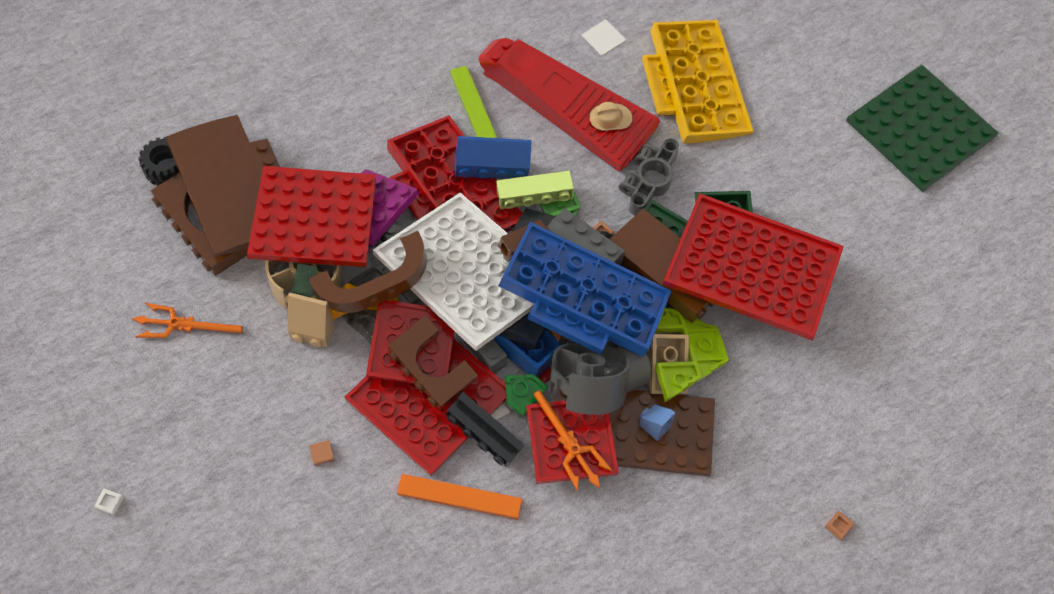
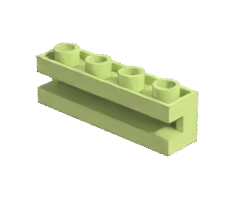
M570 171L497 180V195L499 197L500 209H512L520 206L548 204L550 202L573 199L574 188Z

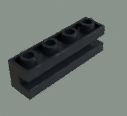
M464 392L445 412L446 418L451 424L461 427L463 429L462 433L466 437L476 440L478 447L484 452H490L494 456V461L501 466L509 465L525 446Z

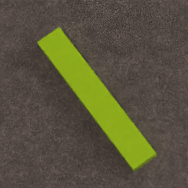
M467 65L451 69L450 75L476 137L497 138Z

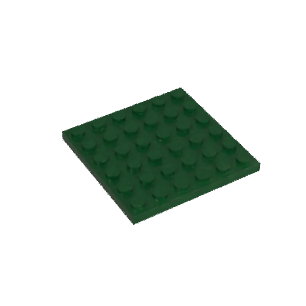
M922 64L853 112L846 119L856 131L922 192L999 134L998 131Z

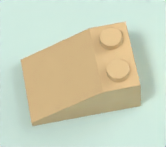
M289 293L288 333L290 338L297 343L306 342L314 347L320 348L323 346L328 348L335 328L328 302Z
M654 334L650 347L646 352L651 365V378L648 383L650 394H663L655 369L657 363L688 362L689 335ZM688 388L680 394H688Z

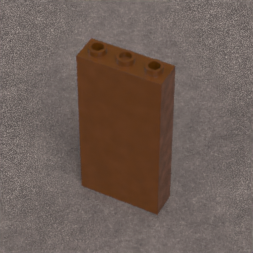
M642 209L609 239L625 251L621 266L671 290L667 303L691 323L696 318L701 319L707 312L706 308L708 306L713 307L715 304L663 285L664 278L681 238L646 210Z

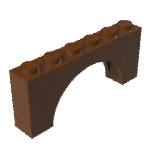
M180 172L151 190L153 195L152 201L155 206L163 209L161 212L167 221L171 219L173 222L171 225L177 233H182V240L187 246L191 245L193 247L191 251L197 259L201 258L203 260L202 265L207 272L211 271L216 276L247 256L248 249L214 257L205 233L195 228L188 219L191 199Z

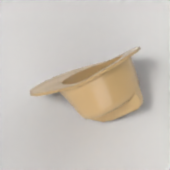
M604 102L591 111L590 121L596 129L601 131L621 130L630 126L632 114L627 107L621 104Z

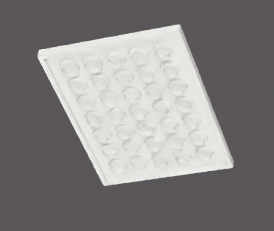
M462 193L457 194L373 249V255L390 271H394L402 265L406 256L400 238L419 231L427 253V265L421 279L410 290L475 351L521 319L533 308V303L498 286L510 261L507 262L498 244L501 237L508 233Z

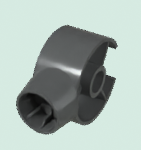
M576 342L566 343L558 347L553 353L549 392H553L554 387L555 390L560 389L567 395V410L591 415L610 413L623 406L627 393L644 387L649 383L651 378L650 360L647 354L641 357L623 347L615 348L606 344L600 355Z

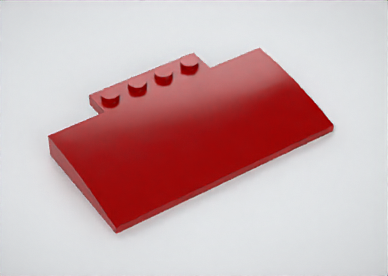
M450 115L388 139L387 150L403 171L390 176V179L416 188L419 192V195L408 206L416 220L421 219L457 194L462 193L505 232L514 229L522 212L518 207L500 209L499 197L497 195V178L455 176L454 158L458 136H464V134Z

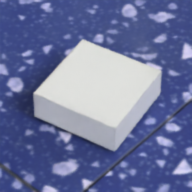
M103 488L94 508L115 516L124 496Z

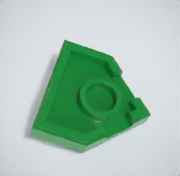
M534 374L505 375L506 404L522 417L527 412L526 405L534 404L537 401L534 393L540 390L543 394L548 387Z

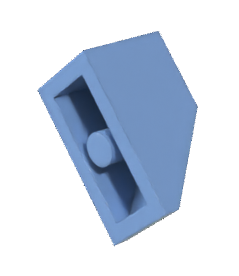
M654 404L650 409L646 408L641 413L639 425L658 441L671 428L675 412Z

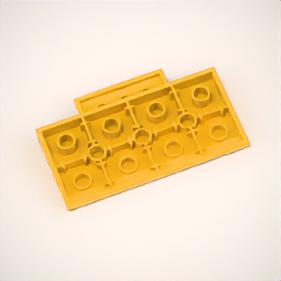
M718 20L653 22L650 33L656 54L643 55L642 62L657 115H675L683 144L722 140L752 134L754 131Z

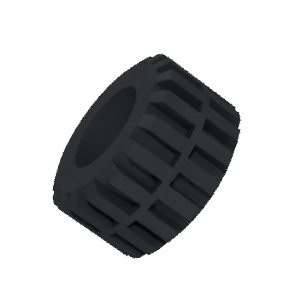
M158 137L155 141L150 140L148 145L145 144L143 146L144 150H140L139 164L148 181L150 180L151 184H157L158 186L179 173L166 137H163V139ZM171 159L167 164L158 165L162 160Z

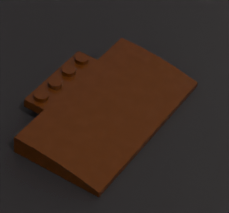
M238 115L206 122L166 136V141L214 257L248 249L263 166L280 167L268 138L249 142Z

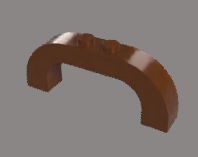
M419 231L400 238L406 252L404 262L400 267L351 289L337 287L332 282L327 270L310 277L309 281L319 300L328 302L329 308L334 311L353 313L369 307H375L381 302L393 299L412 288L421 279L427 265V253Z

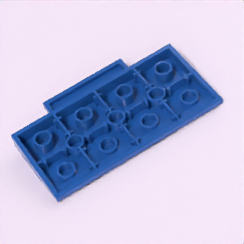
M532 222L529 223L498 285L534 304L527 319L600 355L607 340L641 357H644L650 347L671 290Z

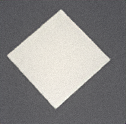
M606 19L581 34L601 56L626 40Z

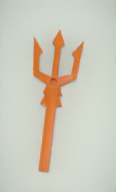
M146 302L144 303L154 312L156 310L169 311L170 319L146 318L145 315L132 318V320L141 325L146 323L169 325L164 333H150L146 331L135 338H167L173 330L177 329L182 332L185 330L191 333L192 329L232 333L243 332V326L198 322L194 321L193 316L178 318L173 307Z
M540 390L535 392V398L560 434L558 441L564 445L563 448L569 451L562 464L577 492L579 477L573 474L569 466L570 461L574 457L578 459L588 474L589 482L600 489L598 475L592 473L580 453L591 451L599 461L600 467L610 471L612 469L593 446H579L577 438L574 439L573 430L567 432Z

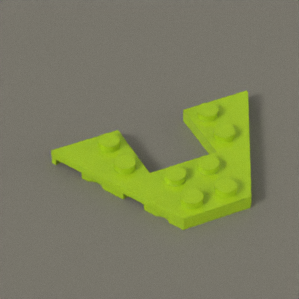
M664 308L655 333L680 332L681 335H689V362H662L656 364L655 369L665 402L721 368L729 361L717 326L706 324L699 319H695L691 323L679 312L671 308Z

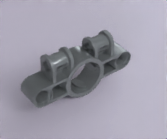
M672 138L666 139L660 149L650 144H644L640 155L635 158V162L639 166L638 172L627 171L625 174V180L618 187L622 193L631 197L629 211L632 215L635 216L640 210L644 209L653 197L663 195L668 191L673 174L671 166L677 158L679 149L677 140ZM656 170L664 174L665 179L660 184H653L646 181L643 176L646 171Z

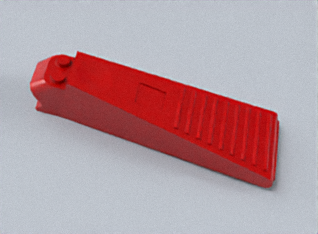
M509 38L493 40L479 56V63L485 70L483 72L484 76L501 85L619 172L627 167L659 127L660 119L657 116L520 39L516 41ZM604 102H612L627 107L632 114V122L625 129L601 131L591 124L590 113L596 106Z

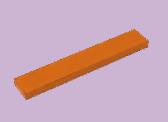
M407 474L401 475L397 495L516 520H518L522 504V498Z

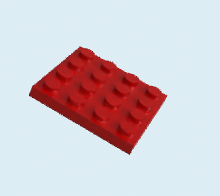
M390 300L381 302L377 308L366 377L415 383L411 376L408 378L402 372V365L398 361L395 363L389 357L388 345L425 315L439 331L438 336L419 351L416 358L417 366L421 372L429 377L438 378L447 375L454 330L428 306Z
M567 400L548 402L567 432L573 430L574 439L577 438L578 445L593 446L612 469L610 471L600 467L599 461L591 451L580 453L592 473L598 475V477L618 475L619 470L609 413L598 415L582 414L567 410ZM539 403L526 405L536 484L571 481L562 464L569 451L563 448L564 445L558 441L560 434ZM574 457L569 463L573 474L579 477L578 480L589 479L588 474L578 459Z

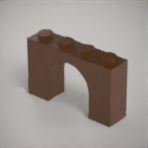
M425 315L388 345V355L395 363L398 361L402 365L401 370L408 378L411 376L414 379L415 387L421 393L424 391L427 394V400L432 407L435 408L437 406L441 410L477 380L478 375L465 360L443 377H429L421 372L416 363L417 355L424 346L438 336L439 331Z

